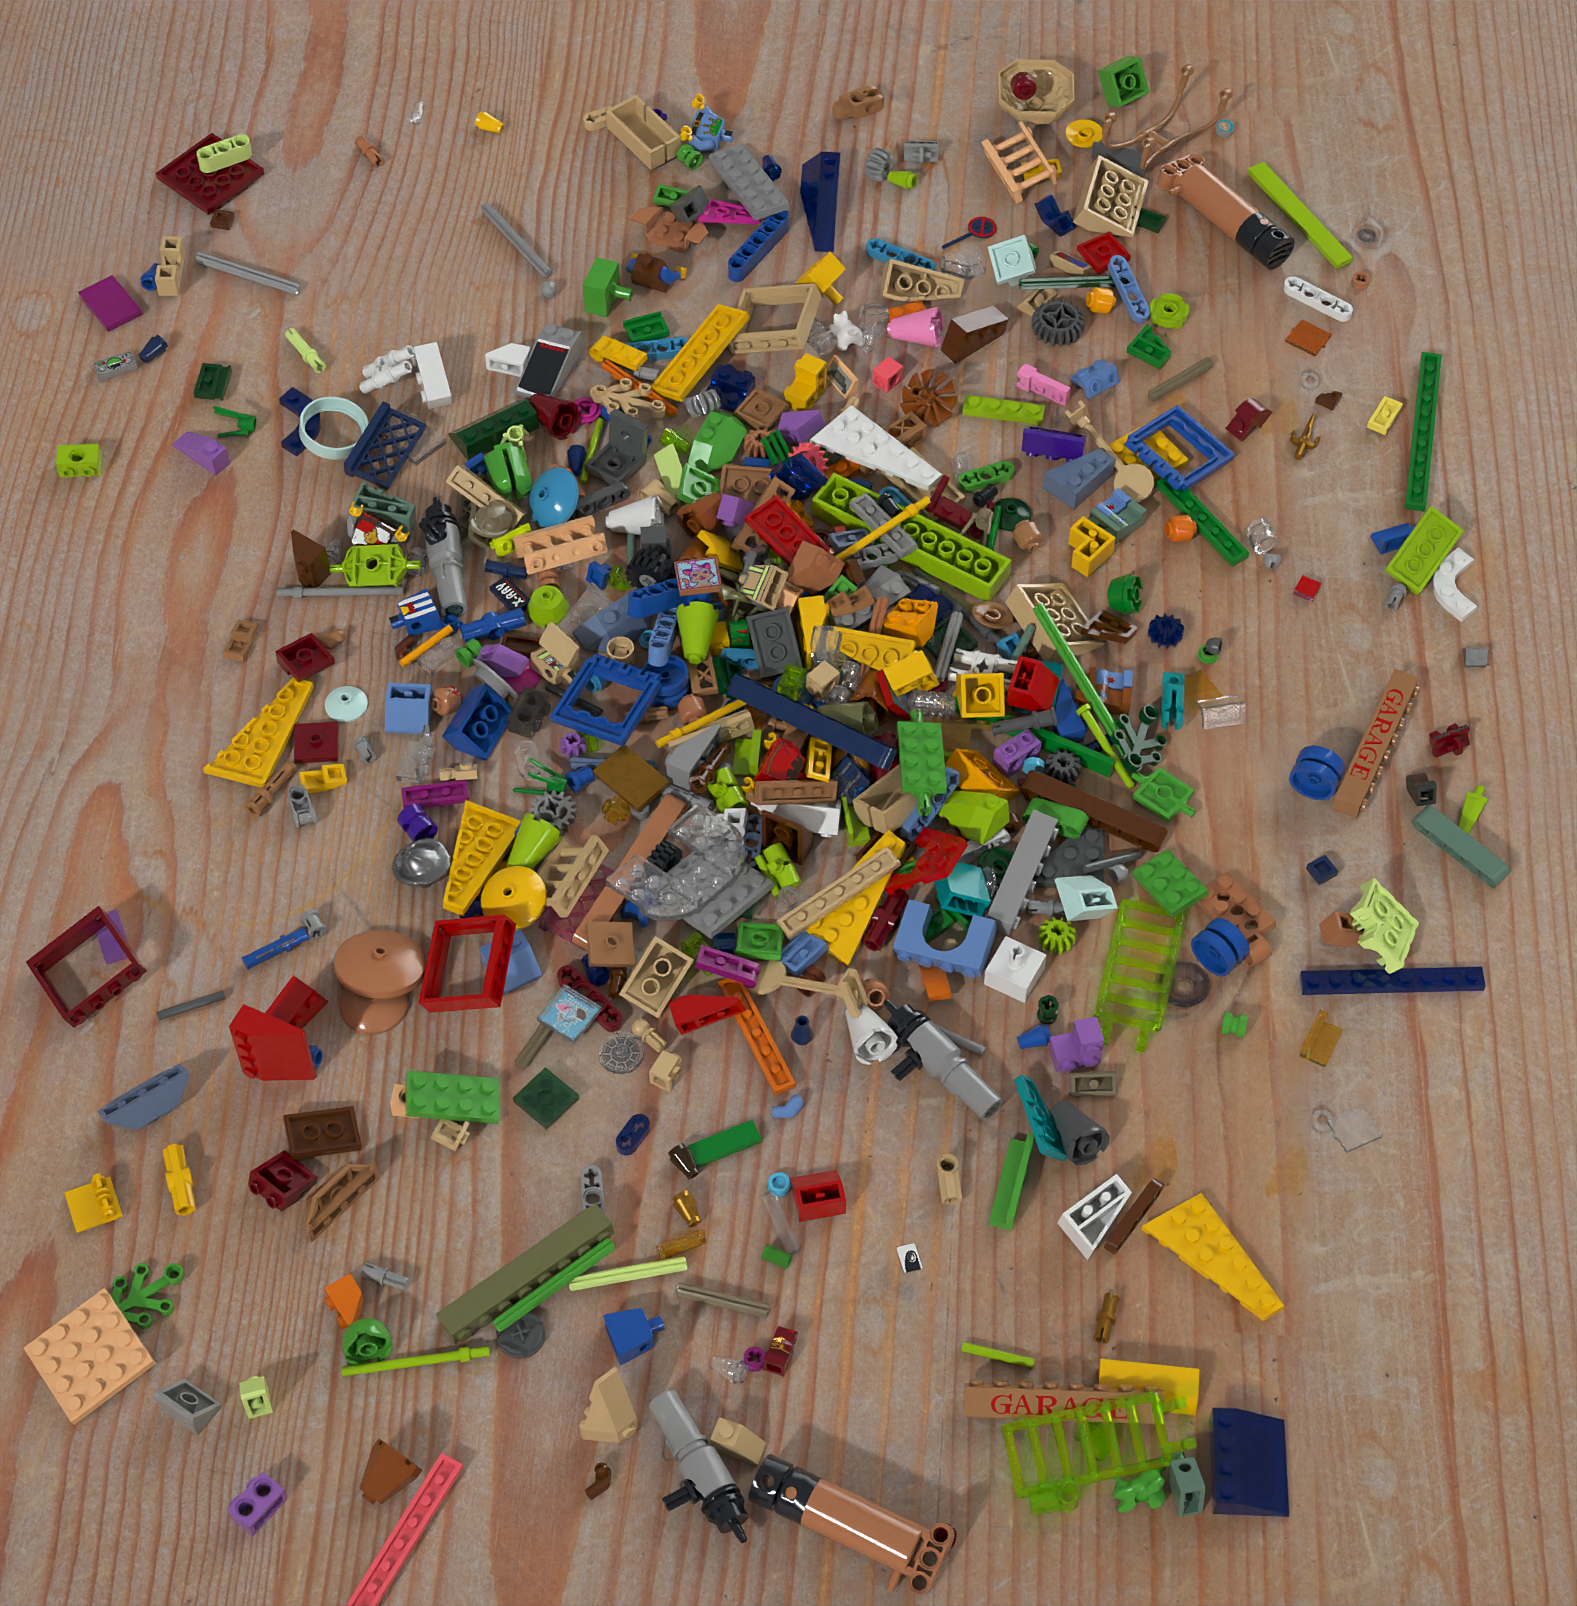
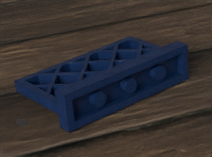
M383 401L344 462L345 474L350 477L355 475L388 490L427 428L426 424L390 408V404ZM394 416L401 420V424L390 426L389 421ZM414 425L419 428L416 433L408 435L406 427ZM403 428L405 436L394 438L392 431ZM390 432L392 439L380 442V435ZM407 440L409 446L398 450L396 443ZM394 444L396 451L385 454L382 447ZM380 448L382 455L371 458L370 451ZM398 456L399 462L389 466L387 459ZM384 460L386 467L375 470L373 462ZM366 464H370L372 471L366 473L359 471L360 467ZM388 472L389 478L386 483L379 480L377 474Z

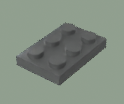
M788 607L746 617L761 680L788 672L803 670Z

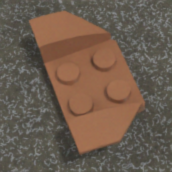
M663 207L639 208L631 217L632 221L644 225L645 236H647L649 242L680 253H684L691 242L701 244L708 235V231L702 222L694 220L687 224L677 222L674 214L669 211H663Z

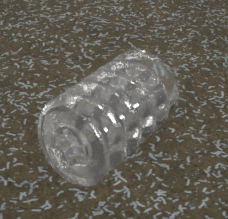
M814 318L806 343L816 350L818 354L826 355L835 348L838 338L834 337L833 332L829 331L827 327H823V324L818 322L817 318Z
M915 689L911 692L908 699V711L910 714L912 710L916 709L918 716V709H920L926 718L931 713L932 718H937L939 714L940 719H945L947 715L948 719L952 720L955 716L956 702L952 693H936L935 691L928 692L927 690L920 691Z

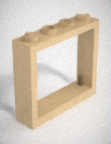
M816 284L743 289L737 309L747 311L750 317L754 306L805 304L795 330L745 333L749 318L728 344L731 353L804 349L822 298Z

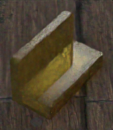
M1320 1009L1302 1045L1300 1057L1325 1067L1342 1034V1029L1327 1023L1328 1012Z

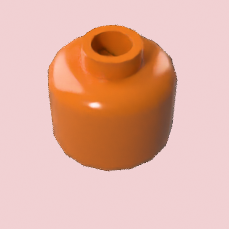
M1189 515L1171 516L1168 522H1165L1164 531L1166 537L1172 542H1185L1193 538V534L1197 531V525Z

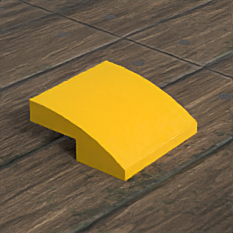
M701 529L697 537L709 547L705 555L708 558L716 557L717 564L720 567L738 573L743 571L744 566L738 552L730 549L731 542L724 537Z

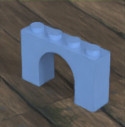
M909 899L892 948L895 957L904 962H910V960L918 962L924 967H940L941 970L949 973L953 971L960 972L969 978H975V976L982 978L997 932L995 920L973 915L963 943L953 950L939 951L931 948L925 942L926 933L933 914L930 904Z

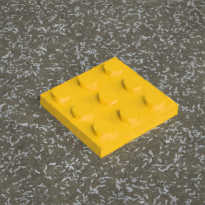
M1136 430L1108 445L1125 466L1128 464L1144 465L1151 471L1154 477V484L1162 479L1152 470L1153 466L1149 467L1138 457L1139 453L1134 454L1125 446L1128 435ZM1161 431L1143 441L1176 471L1188 465L1189 459Z

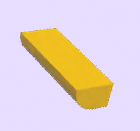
M1100 1359L1098 1384H1107L1109 1388L1119 1389V1385H1133L1134 1389L1144 1390V1386H1158L1159 1390H1163L1165 1394L1164 1412L1196 1415L1200 1369Z

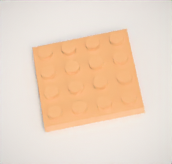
M105 1288L24 1347L25 1352L74 1425L156 1364Z

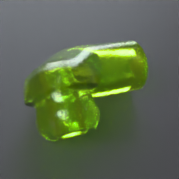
M614 565L609 577V584L614 589L625 592L629 585L621 577L623 568L620 565Z
M576 730L580 738L585 737L589 752L599 750L597 737Z

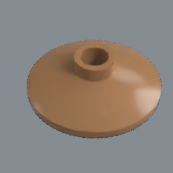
M980 601L975 603L972 608L974 618L987 627L1003 629L1009 627L1013 622V615L1010 610L997 602Z

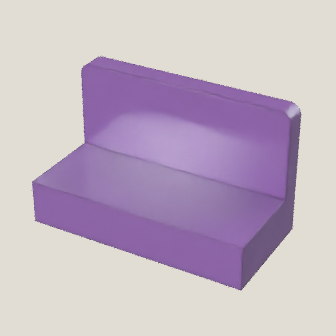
M117 909L109 911V916L127 941ZM104 926L96 933L107 965L128 958L107 926Z

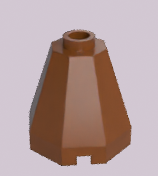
M710 493L682 506L677 511V515H680L677 518L678 523L689 537H697L701 529L717 534L722 520L716 518L722 494Z
M378 1438L372 1447L360 1485V1489L364 1491L362 1497L373 1505L376 1501L383 1504L417 1479L422 1469Z

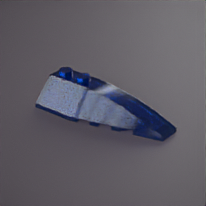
M820 152L802 164L800 196L803 201V208L806 213L814 251L834 252L840 178V152Z

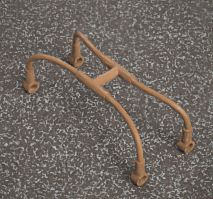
M1187 64L1180 70L1182 77L1174 105L1160 123L1152 125L1130 141L1110 144L1107 142V136L1110 133L1112 123L1117 120L1116 114L1110 111L1103 116L1102 142L1109 149H1120L1142 141L1144 148L1141 155L1140 169L1144 170L1154 158L1175 147L1183 139L1212 127L1225 111L1227 102L1232 98L1233 93L1229 88L1220 91L1218 113L1208 124L1181 136H1176L1170 141L1155 133L1175 113L1184 88L1187 86L1189 76L1194 73L1193 66ZM1156 142L1162 145L1149 157L1151 148L1156 145Z

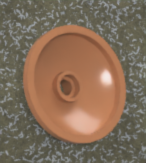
M345 988L340 997L339 1006L342 1018L350 1028L363 1034H381L393 1029L403 1020L408 1010L409 1000L407 993L394 998L374 999L357 995Z

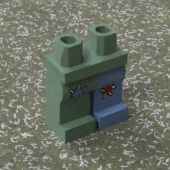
M1117 488L1109 499L1090 510L1088 520L1116 537L1115 544H1117L1120 539L1125 538L1145 524L1147 510L1136 501H1131V497Z

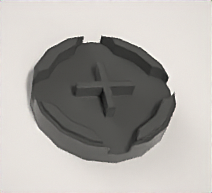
M528 1312L502 1332L496 1331L497 1343L502 1352L509 1357L517 1359L529 1358L536 1354L543 1346L545 1340V1330L542 1321L532 1312Z

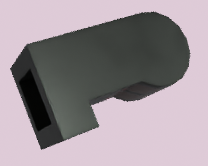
M1426 773L1406 776L1407 791L1416 806L1436 804L1437 784L1434 780H1428Z

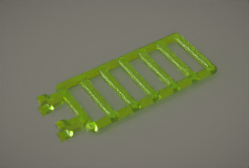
M1122 899L1119 904L1094 1017L1104 1020L1101 1030L1104 1038L1103 1045L1109 1044L1114 1022L1140 1028L1135 1052L1145 1053L1149 1030L1159 1032L1162 1029L1186 913L1183 911L1174 917L1176 919L1175 928L1126 918L1128 908L1170 918L1171 916L1161 906ZM1123 927L1172 937L1171 946L1122 937ZM1119 945L1168 955L1167 964L1162 965L1117 955ZM1115 964L1161 973L1164 974L1163 982L1159 984L1114 974ZM1113 982L1159 992L1158 1003L1108 992L1110 983ZM1106 1001L1155 1011L1154 1022L1104 1011Z
M1151 1391L1003 1424L1002 1433L1016 1496L1018 1498H1026L1141 1473L1150 1469L1168 1467L1169 1463L1173 1460L1172 1453L1197 1448L1195 1438L1193 1437L1169 1442L1163 1418L1164 1412L1188 1408L1186 1398L1180 1397L1160 1402L1158 1393ZM1150 1402L1162 1454L1161 1458L1147 1460L1135 1405ZM1121 1408L1126 1409L1138 1462L1125 1466L1122 1464L1111 1415L1112 1410ZM1101 1413L1113 1465V1468L1098 1471L1086 1416ZM1075 1418L1077 1419L1088 1468V1474L1079 1476L1073 1475L1062 1421ZM1052 1424L1064 1476V1479L1049 1482L1037 1429L1038 1426ZM1025 1429L1028 1430L1039 1480L1038 1485L1028 1487L1024 1486L1013 1432Z

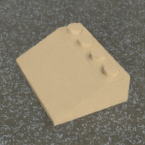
M1099 155L1088 168L1073 223L1093 232L1106 233L1110 231L1113 235L1132 237L1137 225L1148 180Z
M1064 583L1018 584L1005 601L1010 612L1024 631L1028 624L1035 627L1030 641L1041 658L1046 662L1062 663L1064 661L1033 611V608L1041 603L1046 607L1075 657L1100 648L1105 644L1100 638L1080 634L1082 627L1089 620Z

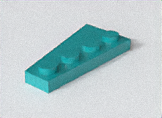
M1024 1075L1018 1076L1014 1079L1017 1093L1022 1100L1040 1153L1064 1162L1068 1159L1034 1080Z

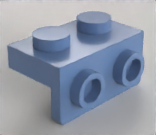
M1097 360L1092 366L1080 369L1070 377L1072 384L1084 389L1085 397L1088 399L1120 382L1116 365L1104 360Z

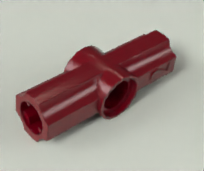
M900 888L896 890V894L888 895L882 907L879 906L875 911L872 925L863 939V944L869 950L874 952L881 951L890 933L895 932L901 913L909 900V895L905 890Z

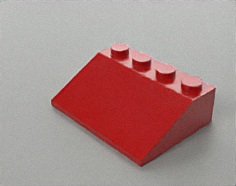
M245 1004L242 1005L230 1023L229 1029L243 1073L249 1078H258L262 1081L315 1080L317 1075L305 1030Z

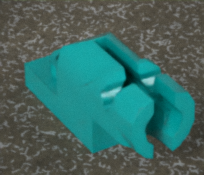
M1163 672L1160 714L1161 726L1168 730L1169 719L1174 720V730L1181 729L1183 726L1185 674Z

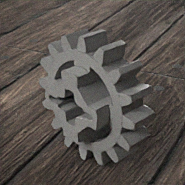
M555 790L550 795L545 791L544 797L537 795V802L531 801L529 813L535 815L533 819L536 821L540 819L547 821L561 832L560 834H562L563 828L570 830V824H575V817H577L576 803L572 802L570 795L565 797L563 791L559 795L556 794Z

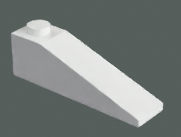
M836 799V803L756 805L751 802L753 806L803 825L812 832L820 833L822 837L838 835L841 799Z

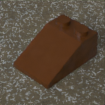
M763 809L761 813L762 849L765 850L771 845L781 842L791 861L802 866L813 847V833L803 825Z

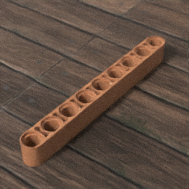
M670 793L665 795L573 935L572 943L588 951L587 921H614L644 875L645 871L643 870L646 867L644 866L645 862L648 861L647 857L651 856V851L656 849L655 846L657 844L660 845L661 841H665L682 817L687 807V802Z

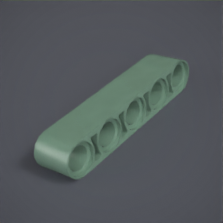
M1426 805L1411 821L1420 833L1490 887L1496 888L1511 872L1509 866L1432 806Z

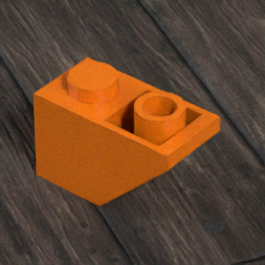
M350 1273L324 1288L327 1296L324 1298V1301L330 1311L335 1310L338 1314L336 1320L342 1330L346 1329L352 1322L360 1319L364 1298L362 1291Z

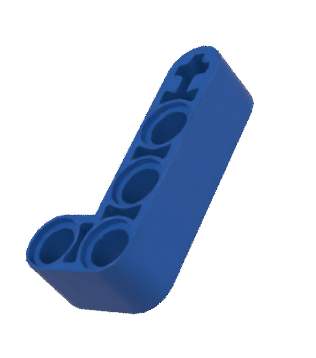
M673 578L631 591L628 594V615L632 618H643L678 607L683 603L684 605H690V602L694 601L711 604L712 593L680 596L677 578Z

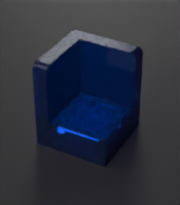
M718 933L712 938L713 949L735 956V933Z

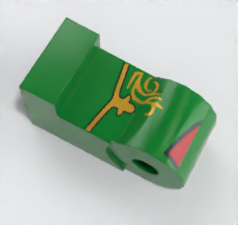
M747 619L729 621L730 648L750 649Z

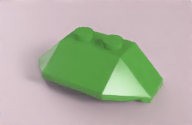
M720 410L710 411L694 439L687 464L710 474V472L722 468L723 464L732 463L744 441L745 435L748 434L740 419Z

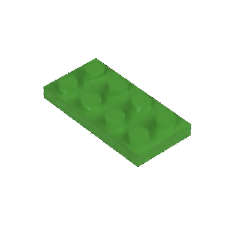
M407 1070L405 1074V1116L498 1124L500 1120L499 1078Z

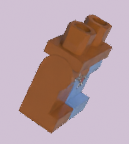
M1090 668L1089 673L1085 674L1110 714H1126L1128 716L1131 705L1133 670L1115 673ZM1076 690L1074 704H1089L1082 691Z

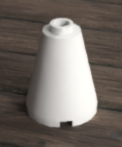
M650 496L610 511L609 516H606L607 528H610L612 532L641 535L640 527L665 526L664 513H661L659 509L662 506L659 496Z
M861 1004L859 1006V1018L850 1017L848 1009H846L845 1014L856 1059L863 1064L869 1065L872 1064L871 1061L878 1059L881 1062L891 1056L897 1048L896 1040L898 1037L896 1033L867 1005Z

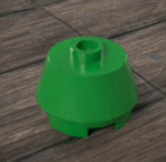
M1129 573L1112 579L1107 591L1110 608L1128 616L1133 613H1139L1143 600H1139L1140 589H1143L1141 578Z

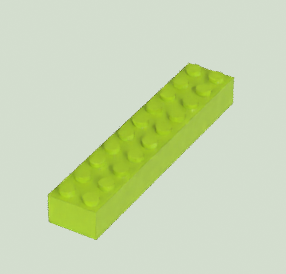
M833 473L812 499V516L833 526L844 525L846 531L866 528L871 533L873 530L850 508V502L867 493L878 504L877 500L880 495ZM896 503V505H897V506L902 510V512H903V511L905 510V509H904L905 507H903V506H901V505H899V504ZM917 514L913 518L909 517L898 524L918 544L917 550L901 560L983 601H991L1010 576L1011 559L932 520ZM880 537L876 539V541L885 543Z

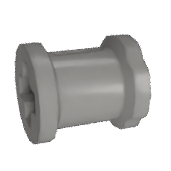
M314 909L306 911L300 917L301 923L308 930L307 935L309 939L312 940L319 939L327 933L326 926L319 919V912Z

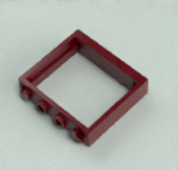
M97 906L26 961L62 1018L74 1028L84 1023L90 1015L102 1009L108 1001L120 995L126 987L138 981L147 972L109 914L100 906ZM104 926H107L131 961V964L70 1010L45 972Z

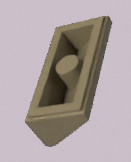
M1069 1072L1070 1096L1117 1095V1072Z

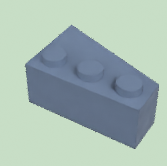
M1099 448L1045 472L1043 489L1075 510L1113 475L1115 459Z

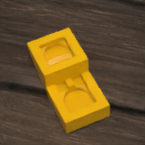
M344 764L322 765L321 770L299 772L298 777L300 785L307 789L308 794L331 790L347 784Z

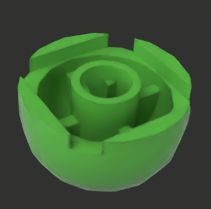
M363 1318L352 1322L342 1336L343 1353L346 1360L353 1365L365 1364L368 1360L378 1358L377 1362L383 1361L392 1350L388 1329L382 1322L373 1318Z

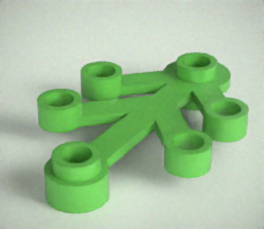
M145 1263L137 1264L134 1268L135 1276L129 1296L121 1303L122 1293L127 1291L129 1287L128 1281L123 1276H118L113 1280L114 1288L111 1296L129 1323L138 1324L141 1329H148L153 1323L151 1315L147 1312L140 1314L126 1312L132 1307L157 1310L163 1316L173 1313L174 1306L169 1299L154 1300L148 1299V1297L170 1284L177 1285L183 1281L185 1274L182 1266L177 1263L167 1265L164 1269V1276L142 1290L144 1279L149 1277L150 1270ZM146 1269L143 1274H138L139 1270ZM173 1274H179L177 1278H171ZM118 1283H125L122 1287H117ZM164 1305H170L167 1310H162ZM143 1318L149 1319L146 1323H141Z

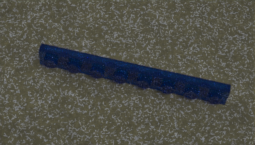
M1482 966L1401 968L1391 974L1385 969L1300 971L1299 975L1302 995L1484 991L1485 989Z

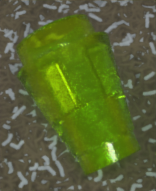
M666 428L659 440L664 447L674 444L675 450L684 454L687 453L691 446V443L673 428Z

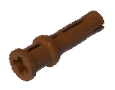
M721 742L705 764H701L697 768V773L690 777L689 785L694 791L704 792L708 787V783L714 780L716 770L731 753L732 748L728 743Z

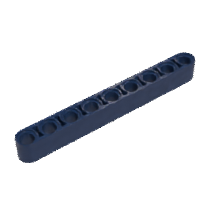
M734 673L726 692L728 695L868 763L889 771L897 749L746 676Z

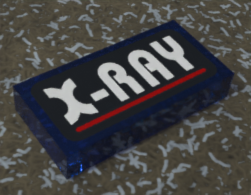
M507 576L489 586L490 592L510 611L518 608L522 609V611L527 609L530 598Z

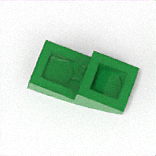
M940 905L932 911V918L925 937L926 943L931 942L956 923Z

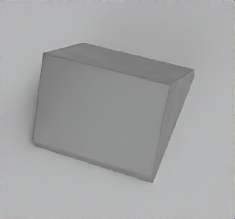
M186 1379L160 1389L154 1394L161 1411L197 1436L222 1406L221 1403Z

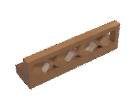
M912 411L883 429L887 433L892 431L901 432V435L894 438L908 449L924 441L927 436V425ZM912 420L916 425L905 427L904 423ZM860 465V475L863 478H867L879 470L877 468L873 470Z
M774 477L766 486L752 511L770 500L772 496H776L778 486L788 492L786 498L782 499L786 504H788L795 489ZM745 522L731 544L730 549L734 552H737L739 549L745 552L749 551L752 548L744 543L747 538L755 537L757 546L764 544V541Z
M710 647L707 659L701 661L709 666L704 673L696 668L699 664H692L684 657V661L688 666L691 694L700 698L705 695L718 694ZM705 679L712 683L713 687L700 689V684Z
M829 779V782L821 780L755 781V792H746L745 799L756 805L836 803L838 781L834 779Z

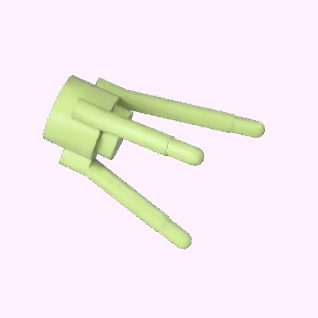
M523 425L512 426L508 429L507 433H503L501 443H506L508 440L512 445H518L520 449L522 447L527 461L522 442L524 435L529 437L530 433L523 428Z

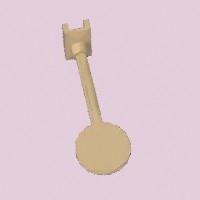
M1080 400L1078 402L1080 406L1078 410L1072 414L1068 410L1065 412L1071 427L1075 432L1080 429L1085 430L1101 450L1115 459L1114 467L1118 470V473L1114 479V490L1117 488L1121 489L1132 498L1131 501L1134 500L1137 503L1146 500L1152 494L1155 486L1151 471L1140 464H1128L1125 466L1091 425L1092 418L1086 405Z
M762 960L757 962L761 969L759 975L756 976V986L754 988H747L748 992L752 994H766L784 985L837 995V997L844 999L850 1017L859 1018L860 1016L859 1006L869 1003L857 970L848 968L839 984L834 985L787 976L786 968L782 962Z

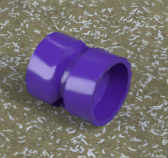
M419 804L409 805L398 815L397 823L407 833L412 842L422 838L433 839L437 834V825L427 816V813Z

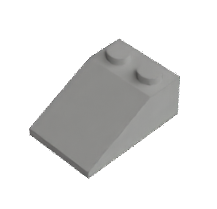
M717 723L677 746L672 754H668L665 760L667 771L665 777L669 780L670 784L687 791H694L689 785V779L697 773V768L701 764H705L722 742L720 724Z

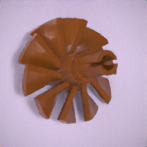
M928 369L921 373L924 387H921L918 374L915 373L908 383L911 389L903 386V403H900L905 415L912 411L927 425V428L939 427L940 423L951 418L953 415L951 411L958 402V396H939L941 394L955 393V383L953 380L949 381L941 389L936 390L937 386L948 378L946 374L937 371L934 384L929 388L934 369Z

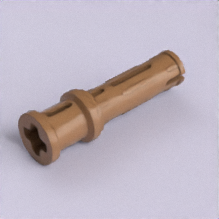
M285 761L283 766L272 776L263 788H258L253 798L244 803L245 810L253 817H259L263 808L272 803L273 795L296 772L297 767L291 761Z

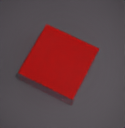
M1302 575L1293 594L1313 602L1322 583Z

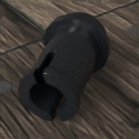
M989 483L980 492L974 493L972 501L977 507L985 506L989 499L997 495L998 489L996 486L990 489L994 484Z
M883 493L878 497V505L884 508L891 518L902 512L893 501L891 494Z

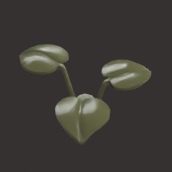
M718 568L721 576L734 581L736 589L724 584L719 586L724 600L733 599L731 609L725 619L728 628L729 621L747 619V616H752L756 611H770L756 606L745 616L746 611L738 607L739 602L751 603V600L737 591L739 575Z

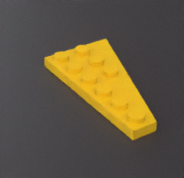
M465 800L464 812L453 854V862L443 899V909L461 916L466 913L514 844L515 831L521 822L520 820Z

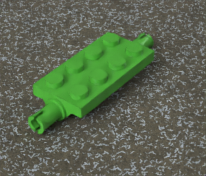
M916 709L910 712L911 722L897 721L896 727L901 792L911 793L917 800L918 814L923 816V809H925V816L932 812L930 801L932 796L935 794H946L947 790L941 723L924 722L923 711L918 709L917 716Z

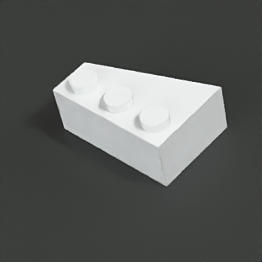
M437 342L413 347L415 356L411 358V361L417 371L415 373L418 385L421 384L423 390L420 391L422 402L427 403L428 409L452 404V396Z

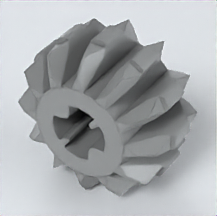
M883 148L872 149L864 166L865 175L874 181L881 182L885 180L893 163L892 154Z
M713 389L689 398L685 402L688 413H690L692 418L707 414L721 406L719 395Z

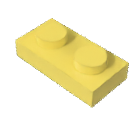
M1384 396L1368 421L1367 428L1386 435L1401 411L1403 403Z

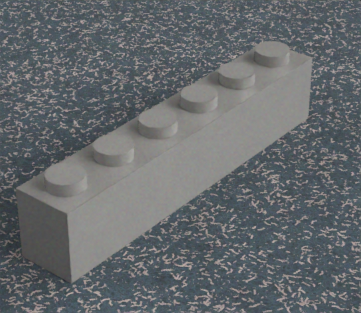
M1034 809L986 917L995 920L997 932L1009 936L1012 928L1017 929L1021 919L1017 915L1019 911L1024 912L1029 900L1025 898L1026 894H1032L1036 884L1033 878L1035 875H1040L1044 866L1043 863H1040L1042 857L1047 859L1051 846L1048 843L1050 840H1055L1059 829L1055 828L1058 819Z

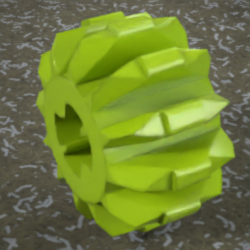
M1054 916L1051 918V921L1045 919L1043 926H1040L1038 929V942L1042 944L1043 950L1050 949L1051 955L1054 951H1057L1061 956L1063 950L1069 952L1071 946L1075 944L1076 930L1072 928L1071 921L1064 922L1063 917L1060 920H1056Z

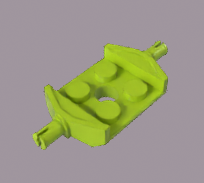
M398 544L351 546L342 564H330V573H344L350 587L382 585L399 587L408 569H421V566H419L421 561H408ZM372 560H377V566L374 569H369V563Z

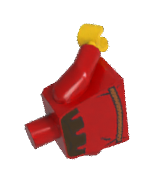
M769 733L768 736L771 741L764 740L765 747L769 750L754 779L756 781L810 780L811 778L801 771L805 759L802 757L796 744L783 738L777 739L775 733ZM750 777L744 778V782L750 785L748 787L742 786L745 793L754 792L755 782Z

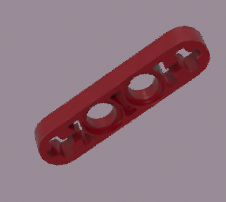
M570 965L562 966L557 972L559 985L589 1005H592L594 1002L603 1003L604 1006L599 1010L600 1012L594 1019L608 1032L620 1030L623 1025L621 1012L576 968ZM563 975H571L572 981L569 978L564 979ZM580 987H585L589 990L586 995H578L576 991ZM608 1016L612 1020L616 1018V1023H614L613 1021L608 1022Z

